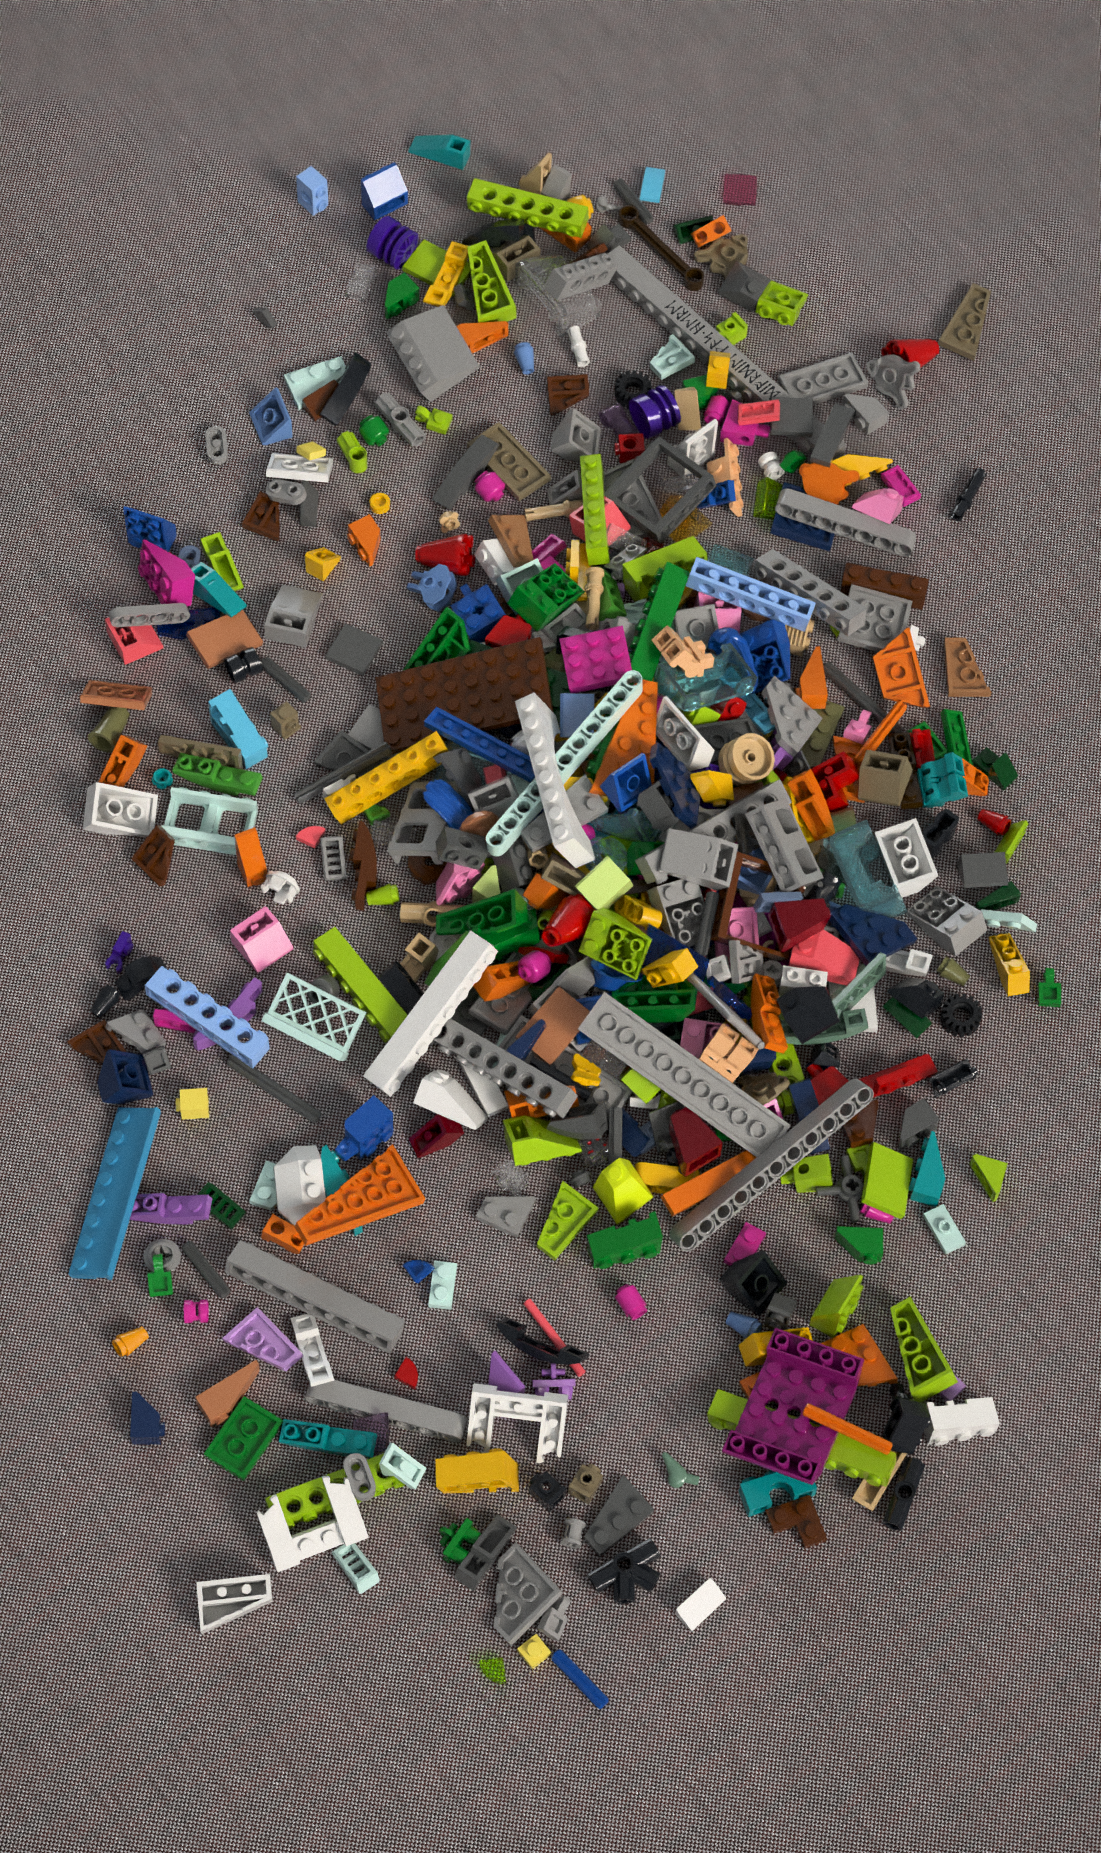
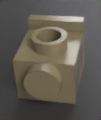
M287 701L270 713L271 726L284 740L301 729V725L298 722V712Z
M582 1464L568 1487V1494L589 1505L603 1481V1475L600 1474L601 1470L593 1464H588V1466ZM587 1477L591 1481L586 1483L583 1481V1478Z

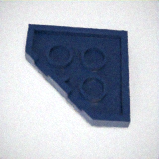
M784 482L782 490L788 488L807 494L804 488ZM775 512L770 534L829 552L835 535L834 533L781 516L777 512Z
M657 742L651 746L649 761L653 768L658 769L662 777L659 782L665 795H670L675 805L672 808L675 816L692 829L698 822L700 794L690 778V774L693 773L686 768L683 762L678 761L667 748H664Z
M848 904L830 911L831 916L829 920L865 966L880 952L888 957L914 944L918 939L905 922Z

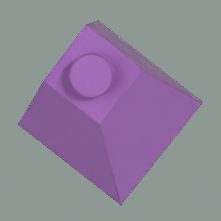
M494 1351L491 1354L488 1385L497 1386V1391L525 1394V1385L500 1355Z

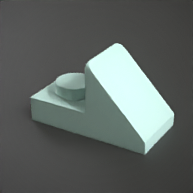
M394 1443L389 1444L379 1463L384 1476H394L410 1489L417 1488L426 1470V1467Z

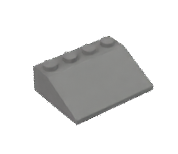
M444 305L402 320L386 332L419 391L430 402L480 368Z

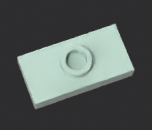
M944 1204L923 1213L924 1220L945 1255L965 1246L966 1242Z

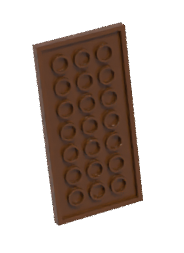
M541 637L375 677L384 742H387L390 746L391 754L400 753L434 733V731L424 726V721L436 707L483 732L521 723L515 701L532 693H535L554 713ZM441 736L444 742L449 741V739Z

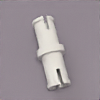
M572 326L567 330L571 341L570 348L575 354L578 367H585L590 363L586 352L587 345L582 339L579 326Z

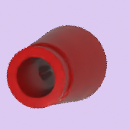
M985 809L980 811L977 818L978 821L997 835H1005L1011 826V820L1008 819L1007 815Z

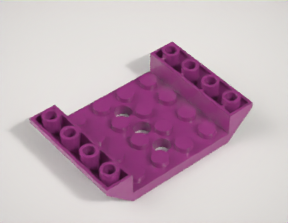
M775 1328L767 1345L766 1360L735 1431H730L722 1453L813 1485L822 1474L839 1432L824 1425L819 1427L812 1426L810 1424L812 1419L805 1417L803 1410L806 1404L809 1403L844 1420L858 1386L864 1359ZM769 1402H775L779 1405L774 1411L767 1410L765 1406ZM791 1410H798L801 1413L800 1417L796 1419L789 1418L787 1414Z

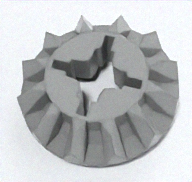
M158 1239L151 1242L144 1252V1262L148 1270L154 1272L153 1255L160 1254V1250H163L165 1256H169L165 1259L164 1271H175L181 1260V1252L177 1244L168 1239Z

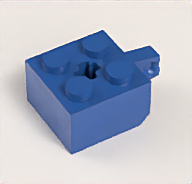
M466 583L459 587L464 598L450 606L464 620L466 632L470 640L482 643L485 642L486 636L506 614L487 584L472 592Z
M373 1095L345 1120V1138L335 1148V1153L343 1161L348 1160L354 1155L360 1161L365 1156H371L377 1149V1145L382 1141L386 1142L393 1135V1112Z

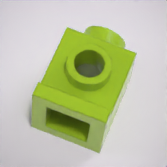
M736 312L716 326V330L733 345L747 336L748 325Z

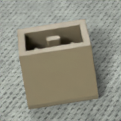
M524 235L520 241L506 240L501 247L490 249L503 278L507 282L540 264L541 249L529 235Z
M866 750L860 766L858 799L899 807L913 770L908 757Z

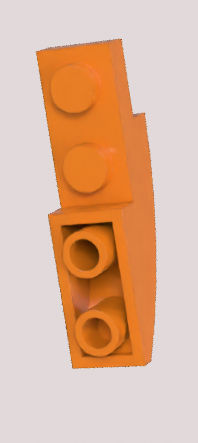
M755 973L751 988L753 1031L765 1043V1049L784 1054L788 1045L779 1018L781 1009L777 1002L779 993L775 980L769 976Z

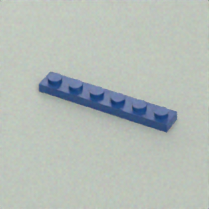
M438 707L425 719L424 726L434 732L437 731L441 736L529 783L535 778L529 755Z

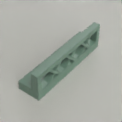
M880 952L867 966L862 964L857 969L856 977L847 986L841 985L830 996L840 1020L843 1018L842 1011L851 1010L886 974V954Z

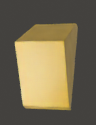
M325 547L308 551L305 554L306 572L324 581L340 561L341 556Z

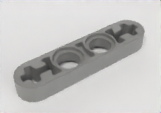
M172 603L116 607L109 612L108 616L114 627L183 623L189 619L190 613L186 604Z

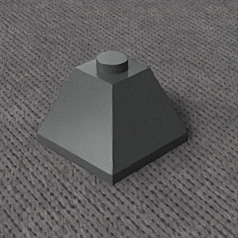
M736 261L719 289L718 294L753 312L757 306L758 299L771 279Z

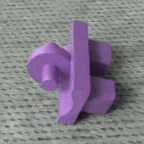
M551 1363V1369H542V1376H551V1379L532 1380V1387H535V1394L538 1396H544V1392H549V1387H558V1394H566L568 1399H572L575 1379H556V1376H565V1368L556 1369L555 1363Z

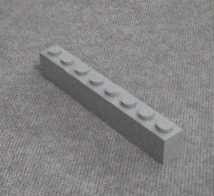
M240 1240L227 1258L226 1274L315 1316L389 1354L403 1333L405 1320L401 1319L398 1315L391 1314L376 1304H370L360 1299L357 1295L338 1288L335 1284L325 1282L316 1275L297 1268L294 1264L287 1263L271 1253L258 1249L251 1243Z

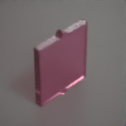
M742 173L739 175L725 174L723 204L756 206L757 176L743 175Z

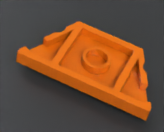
M906 628L872 658L882 697L885 700L902 701L905 704L929 708L930 704L910 628Z

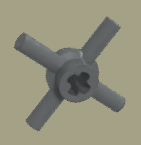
M843 1155L840 1157L843 1177L838 1181L837 1185L816 1187L815 1191L816 1196L838 1195L842 1201L848 1202L851 1222L856 1223L860 1221L857 1201L862 1197L864 1183L857 1176L852 1175L849 1156Z

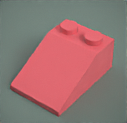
M822 930L793 947L789 966L828 972L827 981L847 986L856 977L860 959L850 946L829 932Z

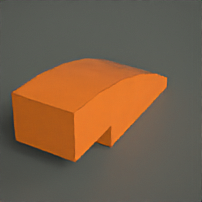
M809 769L792 777L787 784L798 801L795 806L815 841L835 834L828 805L812 770Z

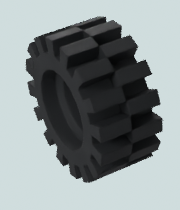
M633 370L632 374H630V371H626V375L620 374V378L618 377L615 382V398L617 403L621 402L620 406L624 407L627 405V409H629V401L641 394L647 395V392L652 389L651 380H648L647 375L643 377V372L641 371L639 374H636V370ZM634 386L641 389V392L632 394L625 389Z
M958 993L955 994L954 998L950 996L948 1001H945L940 1021H943L942 1026L943 1028L947 1027L946 1031L948 1033L951 1030L953 1031V1036H957V1033H960V1037H964L965 1033H967V1036H970L972 1031L975 1033L979 1027L983 1014L981 1013L982 1007L978 1006V1000L973 1002V996L970 995L968 999L966 994L963 993L962 997H959ZM956 1009H963L969 1013L970 1018L965 1022L958 1021L954 1018L953 1012Z

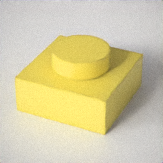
M537 1634L517 1648V1652L532 1670L551 1655V1651Z

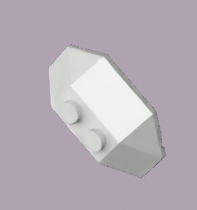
M293 1146L274 1166L278 1212L290 1224L295 1226L297 1221L313 1208L318 1207L326 1198L322 1161L317 1146Z

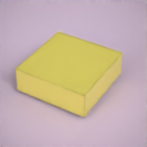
M312 441L298 445L296 453L310 461L325 456L326 449Z

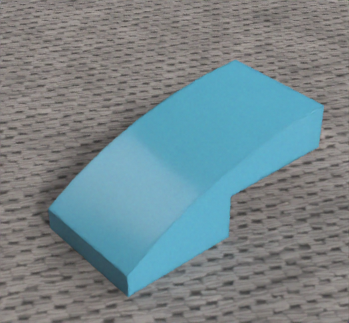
M646 167L640 200L660 202L665 178L664 169Z

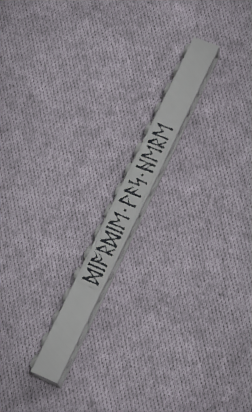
M620 245L607 254L618 265L611 279L615 282L616 286L620 290H624L634 302L643 307L647 314H651L661 326L666 327L671 334L683 342L689 351H693L703 363L709 364L710 351L731 353L727 383L731 388L736 389L746 401L754 403L770 401L772 397L793 398ZM813 416L812 437H787L793 439L801 450L811 455L824 424ZM843 441L839 445L833 460L844 456L846 444Z

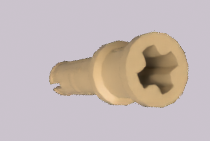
M583 498L574 501L567 499L561 504L525 508L526 522L559 516L569 518L571 513L583 505Z
M590 567L586 570L588 578L585 591L588 598L585 627L586 629L589 628V630H597L599 628L600 595L604 591L602 578L605 572L599 567Z

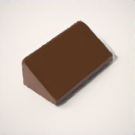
M335 379L302 400L303 409L314 421L322 417L319 414L327 399L331 397L338 385Z

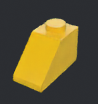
M710 351L706 387L726 389L731 353Z
M711 770L690 774V778L704 802L713 804V807L726 806V802L734 801L731 774Z

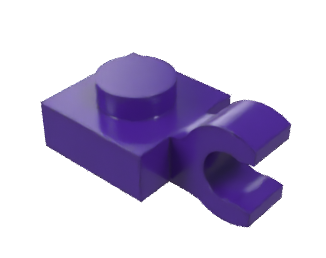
M121 932L112 949L113 953L105 962L106 969L109 970L112 964H118L116 973L122 972V961L126 955H130L133 949L129 933Z

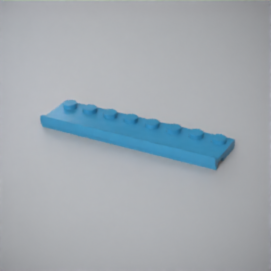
M118 1107L68 1273L72 1278H106L107 1280H112L161 1114V1110L158 1107Z

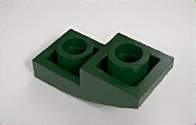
M891 997L882 1006L888 1014L896 1019L916 1039L932 1024L927 1017L921 1019L894 997Z

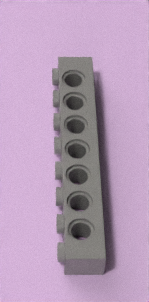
M779 779L763 786L686 832L715 837L713 830H715L717 838L733 842L736 840L735 835L739 833L744 835L752 831L745 815L747 810L750 812L764 805V801L766 804L787 798L789 804L792 801ZM730 819L733 821L734 827L731 826ZM664 844L635 860L647 884L656 882L658 885L669 879L668 874L659 871Z
M451 1018L444 1024L440 1034L430 1043L431 1046L434 1043L439 1045L438 1049L448 1056L451 1053L456 1055L455 1059L465 1066L468 1063L473 1065L472 1069L482 1076L485 1074L490 1075V1080L499 1086H502V1084L507 1085V1090L517 1097L520 1094L526 1097L525 1101L534 1107H537L538 1104L544 1107L542 1111L553 1118L555 1115L564 1118L578 1097L571 1088ZM447 1031L446 1034L443 1037H441L442 1033ZM464 1041L462 1046L458 1047L459 1043ZM481 1051L480 1055L475 1058L476 1053ZM498 1061L497 1066L492 1068L493 1064ZM516 1071L515 1075L510 1078L511 1073ZM534 1081L533 1085L530 1088H527L528 1084ZM551 1092V1095L545 1099V1095Z

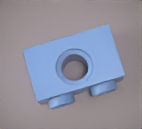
M310 166L296 176L298 203L314 216L318 212L325 210L328 206L327 179Z

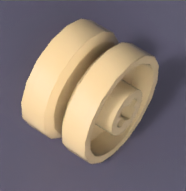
M746 733L724 744L718 757L721 773L731 774L732 783L736 786L752 784L768 776L775 762L774 751L770 743L763 736L755 733Z

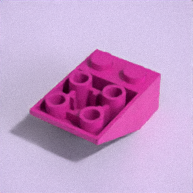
M142 540L138 571L140 576L144 577L150 590L155 592L161 604L184 603L187 607L191 606L195 574L188 564L155 544Z

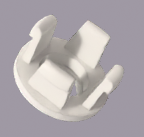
M269 871L264 884L261 885L263 893H267L270 888L275 890L276 894L273 901L284 905L286 900L291 904L293 897L300 891L296 880L282 871Z

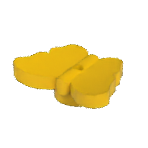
M576 1053L572 1058V1066L575 1071L571 1079L584 1086H599L601 1082L599 1078L601 1069Z

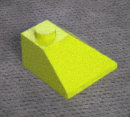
M618 1158L601 1171L593 1186V1189L618 1225L653 1198V1195L631 1162L623 1158Z

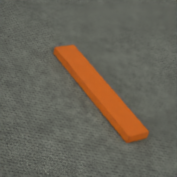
M746 1150L666 1192L660 1198L673 1217L710 1197L757 1157Z

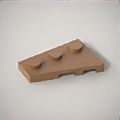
M491 515L488 522L512 566L520 567L533 561L525 515Z
M944 638L948 697H990L992 692L989 686L987 687L984 675L975 662L976 658L967 639Z

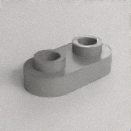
M211 426L205 433L207 457L212 464L220 465L228 459L226 432L220 426Z
M275 479L266 486V493L269 499L275 502L298 505L307 496L303 485L296 482Z
M350 1454L345 1458L343 1464L346 1478L349 1480L354 1497L360 1501H368L376 1492L375 1481L368 1462L361 1454ZM353 1465H359L360 1469L354 1471L351 1469V1467ZM363 1486L368 1488V1491L365 1493L359 1491Z

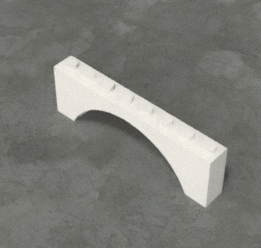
M535 693L516 700V708L553 845L575 868L594 861V852L591 841L572 808L557 766L554 739L561 732L556 715Z

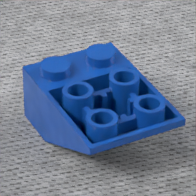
M124 506L123 511L128 543L140 548L142 547V540H147L169 552L177 537L175 524L163 518Z
M771 619L740 633L747 641L758 674V687H756L755 694L761 692L774 676L782 682L791 679L790 641L783 622Z

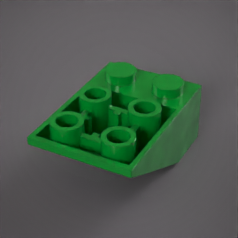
M554 563L517 586L507 604L538 632L562 614L585 591Z

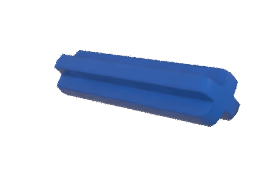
M561 1649L557 1650L551 1657L552 1661L598 1709L605 1707L609 1701L608 1697Z

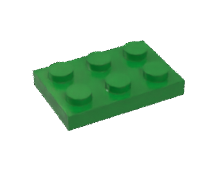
M244 1396L205 1451L204 1457L240 1480L245 1481L282 1427L283 1420Z

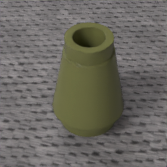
M947 956L936 970L940 973L939 976L961 986H964L970 978V975L953 958L949 959Z

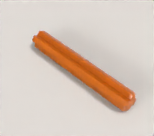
M902 701L896 702L854 757L855 764L861 766L866 750L875 751L906 711L907 705Z
M806 1404L803 1410L805 1417L883 1454L888 1455L891 1451L892 1442L812 1404Z

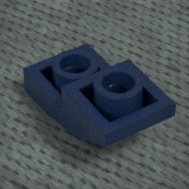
M622 1108V1146L633 1157H637L650 1141V1138L637 1127L638 1122Z

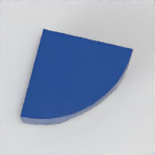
M411 1260L403 1264V1267L415 1283H420L435 1269L432 1264L423 1260Z

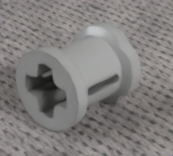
M566 1518L564 1522L566 1525L564 1538L561 1539L560 1544L569 1548H580L582 1544L580 1542L581 1533L586 1523L579 1519Z

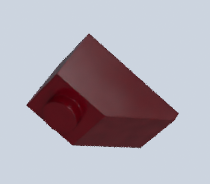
M437 1114L413 1134L409 1141L417 1158H422L450 1146L464 1134L460 1123Z

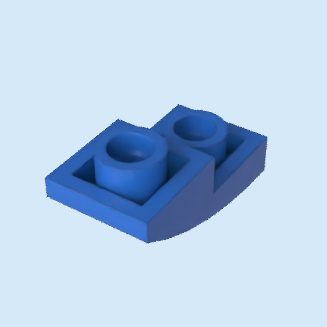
M734 480L717 483L716 487L696 509L736 501Z

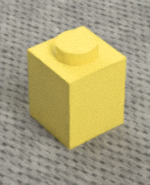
M207 1088L180 1090V1098H176V1112L181 1111L182 1120L209 1118Z

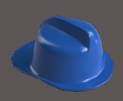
M595 959L591 961L595 978L593 986L605 991H615L620 989L626 982H638L643 978L641 972L638 979L635 980Z

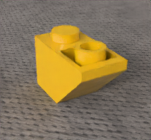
M688 948L668 953L645 966L642 970L649 983L655 988L683 982L698 968V965Z

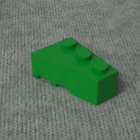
M535 909L527 910L528 921L518 927L500 933L477 934L498 951L494 959L496 962L502 960V956L513 951L517 953L520 947H531L540 942Z
M656 1211L649 1213L650 1218L636 1222L635 1218L628 1220L629 1225L616 1229L615 1226H611L587 1235L586 1245L593 1269H607L616 1263L628 1264L637 1258L644 1257L645 1259H650L657 1256L661 1251L663 1235Z

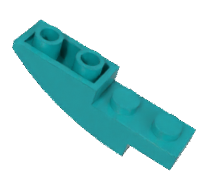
M325 1145L322 1147L321 1161L325 1198L339 1190L340 1186L347 1182L350 1177L345 1169H340L338 1165L339 1159L335 1151H330L328 1146ZM359 1226L351 1229V1231L356 1236L363 1232V1228Z
M283 1419L279 1443L328 1454L348 1456L358 1453L364 1457L373 1458L377 1434L374 1432L335 1428L326 1424Z

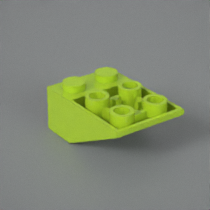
M604 907L593 911L579 952L637 980L652 938L623 916Z
M525 1115L503 1120L506 1145L515 1166H524L541 1160L548 1161L561 1156H572L575 1153L582 1152L577 1138L566 1137L547 1130L546 1128L550 1121Z
M855 1275L833 1279L813 1313L809 1325L831 1338L835 1337L837 1332L842 1333L848 1323L847 1320L850 1314L853 1315L859 1304L858 1301L864 1288L861 1285L863 1276Z

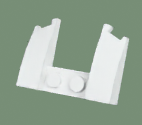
M474 1383L466 1445L470 1446L471 1442L475 1441L485 1447L482 1453L489 1452L494 1416L541 1422L536 1463L544 1462L543 1454L556 1451L557 1456L561 1457L568 1395L544 1392V1396L497 1391V1386Z
M322 1476L335 1519L297 1534H290L276 1494L269 1498L273 1505L264 1514L259 1510L256 1512L277 1572L299 1565L300 1560L342 1544L348 1546L369 1538L348 1478L344 1477V1484L330 1483L329 1476Z

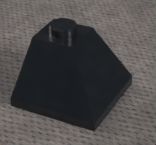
M911 977L905 978L887 991V993L921 1019L941 1007L944 992L934 982Z
M825 986L795 987L777 998L782 1015L801 1044L840 1022L828 989Z
M763 1250L734 1262L719 1279L733 1298L757 1316H760L767 1308L774 1294H779L788 1283Z

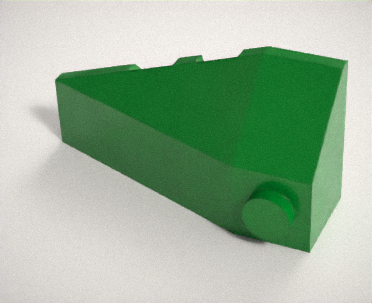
M516 889L459 907L436 915L437 935H462L466 931H472L475 934L500 933L518 927L528 921L527 902Z

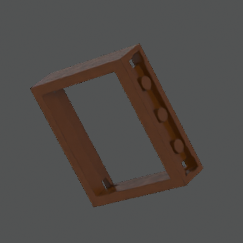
M737 852L730 887L718 891L720 897L710 940L728 946L729 940H739L741 945L751 947L753 951L763 954V957L778 962L787 960L793 947L785 952H781L778 942L776 943L775 950L727 935L741 866L774 877L767 861ZM803 886L791 892H801L803 894L806 887Z

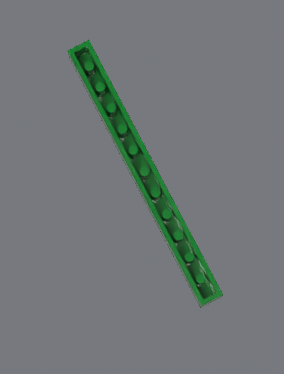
M668 561L662 568L659 567L655 573L654 579H656V583L651 586L648 593L650 600L645 603L642 609L644 617L639 620L636 626L638 634L633 637L629 646L632 648L631 653H629L632 670L638 671L642 675V679L652 681L661 657V652L655 646L652 639L665 626L668 625L671 628L690 574L689 571ZM617 698V699H615V700H616V701H623L624 699H622V698ZM618 722L592 751L594 757L593 760L590 759L585 772H588L587 778L593 779V782Z

